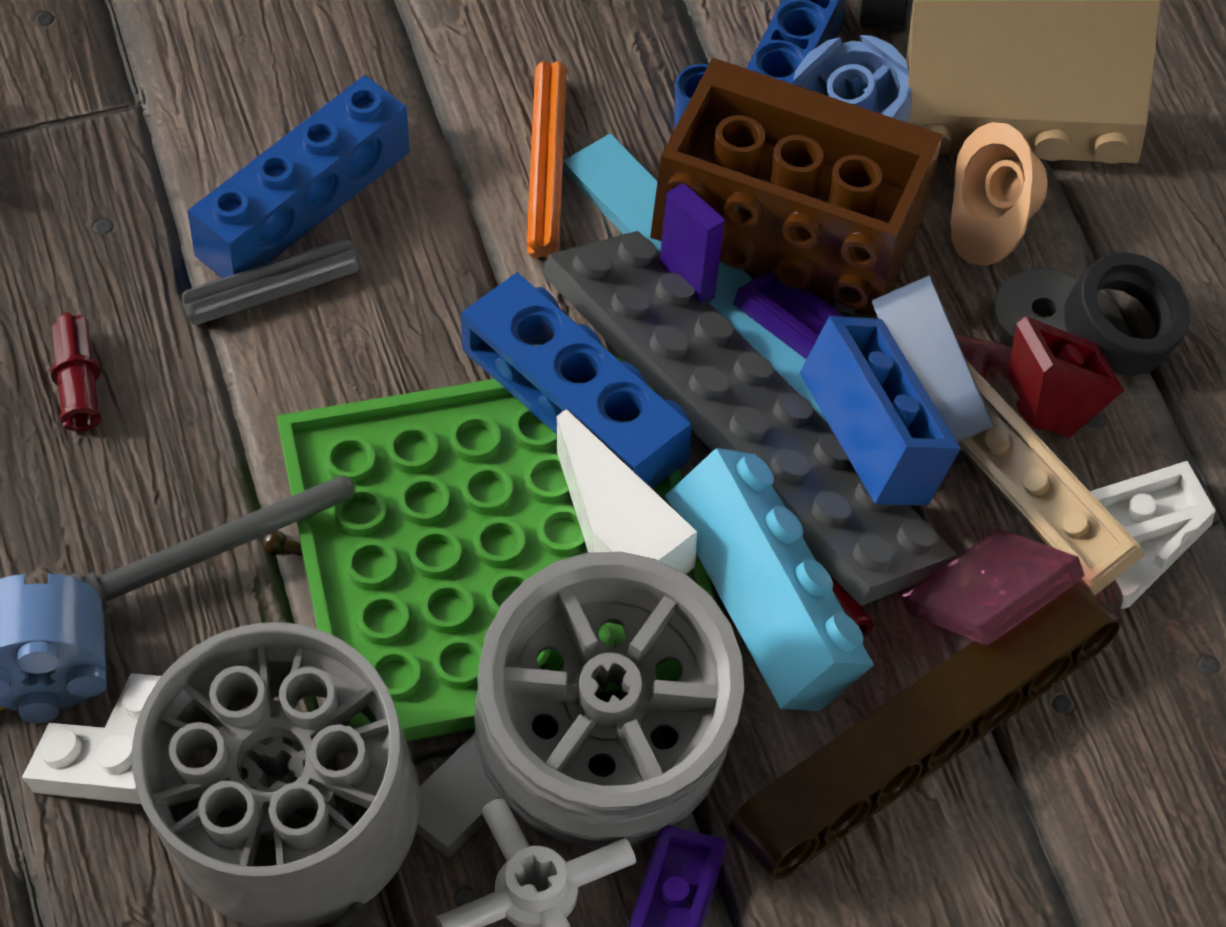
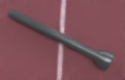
M338 476L97 578L94 572L81 577L79 571L68 576L77 578L92 586L99 593L102 600V610L109 608L107 601L350 500L355 494V484L347 476Z

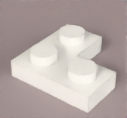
M131 673L105 728L49 723L22 776V779L32 792L141 804L133 778L132 744L140 712L148 695L161 676Z

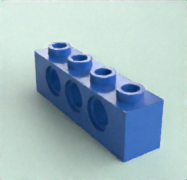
M366 75L362 76L187 210L194 256L221 278L270 263L410 153L407 106Z
M516 272L461 312L462 350L555 434H557V416L567 409L651 489L690 460L691 423L684 410L672 400L668 399L665 401L646 385L641 373L631 363L626 361L621 363L602 346L600 339L590 327L585 324L578 325L560 310L555 298L543 287L535 288ZM618 420H627L629 422H618Z

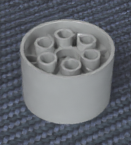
M256 623L226 630L199 643L176 660L157 681L140 712L132 744L133 778L138 797L183 880L204 903L218 913L253 927L320 926L350 914L375 897L389 883L406 858L415 836L420 811V790L414 762L387 686L369 661L343 640L327 632L294 623ZM307 695L326 698L324 704L312 712L295 710L297 703ZM279 697V700L273 701V698ZM359 712L371 722L355 729L343 725ZM217 725L221 726L219 729L215 728ZM273 737L272 743L265 746L259 743L261 740ZM292 740L296 741L303 750L297 752L293 748ZM206 748L217 750L214 759L206 766L200 768L186 767L187 761L196 751ZM340 751H351L357 754L356 760L346 769L339 771L328 770ZM241 770L245 776L244 780L241 778ZM290 771L294 782L286 784L283 781L277 780L270 787L264 773L270 777L274 775L278 778H283ZM336 796L368 808L354 826L335 810L337 806ZM201 797L198 808L178 822L176 805ZM222 811L245 814L238 824L231 827L215 825L217 817ZM296 813L304 818L315 817L313 822L306 827L299 829L286 827L287 818L291 814ZM261 835H265L267 840H275L277 865L253 866Z

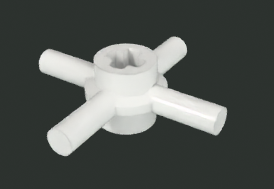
M503 798L495 799L486 804L482 809V814L507 861L496 877L495 892L436 916V922L438 927H484L507 918L516 927H571L567 917L575 907L578 887L635 864L634 851L629 841L623 838L566 862L557 852L550 848L529 846L507 801Z

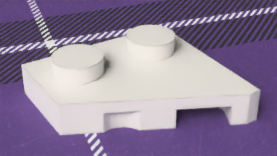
M1188 461L1090 491L1137 541L1145 554L1144 557L1108 585L1120 610L1130 607L1212 525L1215 509Z

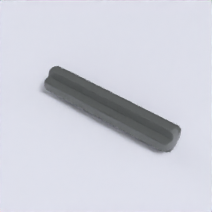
M344 238L188 289L182 294L183 307L191 324L199 325L354 274L360 269L358 253L352 241Z

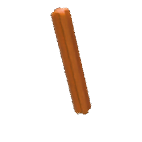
M542 61L535 67L526 241L527 253L535 259L540 257L548 258L549 254L559 252L567 68L559 61L554 63Z

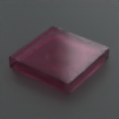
M998 528L904 593L902 598L910 615L981 644L989 645L1079 582L1085 574L1078 556Z

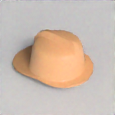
M991 122L978 127L964 141L957 156L950 222L951 241L957 254L971 265L986 267L1001 262L1013 252L1025 234L1028 220L1040 210L1046 198L1048 187L1046 169L1039 157L1031 151V147L1024 135L1010 124Z

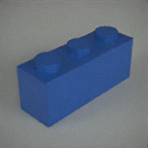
M829 316L800 371L802 379L874 504L929 505L959 453L960 446L882 319Z

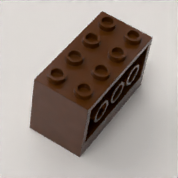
M712 58L661 154L650 238L662 242L667 192L684 183L725 219L719 262L759 276L768 272L774 273L777 279L787 287L793 289L806 288L817 296L839 302L847 308L858 309L877 316L872 300L891 292L925 217L943 134Z

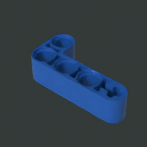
M782 0L746 69L794 84L795 70L806 55L827 40L837 38L844 22L846 0ZM707 64L691 65L683 69L677 76L674 108L675 128L708 67Z

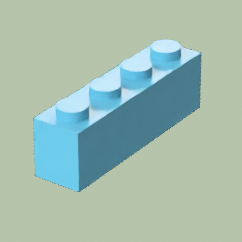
M716 448L673 487L665 497L670 506L697 531L696 554L780 709L821 711L874 666L862 644L863 634L858 625L845 614L832 591L833 581L831 576L814 559L802 537L803 528L800 521L785 507L783 501L771 484L774 482V476L768 465L753 453Z

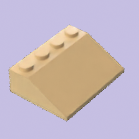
M913 0L906 59L909 70L908 87L912 88V103L908 123L943 134L939 155H958L964 141L978 127L996 122L1010 124L1020 131L1031 147V151L1039 159L1048 161H1097L1108 164L1139 163L1148 119L1161 0Z

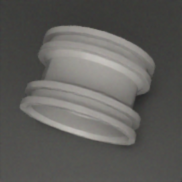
M620 551L584 553L554 562L527 578L504 601L486 633L478 667V692L475 701L476 748L486 778L497 791L500 798L507 801L511 811L524 823L558 842L590 849H599L623 838H626L631 846L655 839L661 828L666 825L677 826L685 821L707 797L726 757L728 745L738 723L744 694L742 654L732 626L711 595L688 575L657 559ZM613 623L621 625L625 631L624 641L616 647H609L603 644L599 638V630L603 624ZM547 649L558 652L563 659L562 669L560 671L541 670L537 662L538 655ZM673 660L680 665L682 675L677 682L658 680L655 675L656 667L661 662ZM609 682L618 685L621 688L619 699L612 695L609 702H604L596 697L598 685L603 690H605ZM545 716L554 720L558 729L557 734L551 739L538 737L533 732L531 726L535 719ZM660 727L670 728L676 733L677 742L671 748L658 749L652 745L650 740L651 733ZM591 759L612 760L615 765V771L607 777H599L590 771L588 764Z

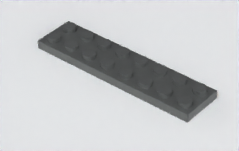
M639 231L549 254L542 274L626 362L631 363L637 368L645 382L665 401L669 399L676 402L684 410L691 423V430L712 452L719 448L753 453L768 465L774 476V482L771 485L783 501L785 507L800 521L803 528L802 537L813 557L860 606L948 572L957 554L936 533L935 529L925 522L909 505L874 504L830 425L813 409L810 402L802 397L772 367L771 363L742 337L727 318L722 316L708 301L699 303L693 297L695 289L679 274L667 273L659 265L660 252Z

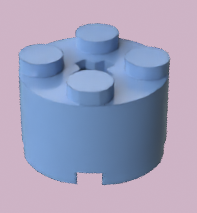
M48 573V584H25V574L1 578L0 707L19 711V716L24 721L44 723L56 719L59 715V709L77 705L91 697L102 694L107 687L105 622L102 600L99 593L84 581L63 574Z

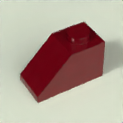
M1027 316L1016 324L1007 378L1019 397V400L1016 402L1018 411L1035 429L1042 430L1044 428L1071 437L1124 392L1097 343Z

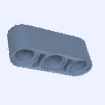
M930 275L872 300L878 319L884 321L957 443L993 428L994 425Z

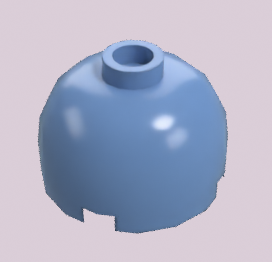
M860 35L861 42L850 41L842 43L841 37L827 40L810 51L795 70L794 85L907 123L910 120L912 88L908 87L909 70L906 60L892 44L879 38Z

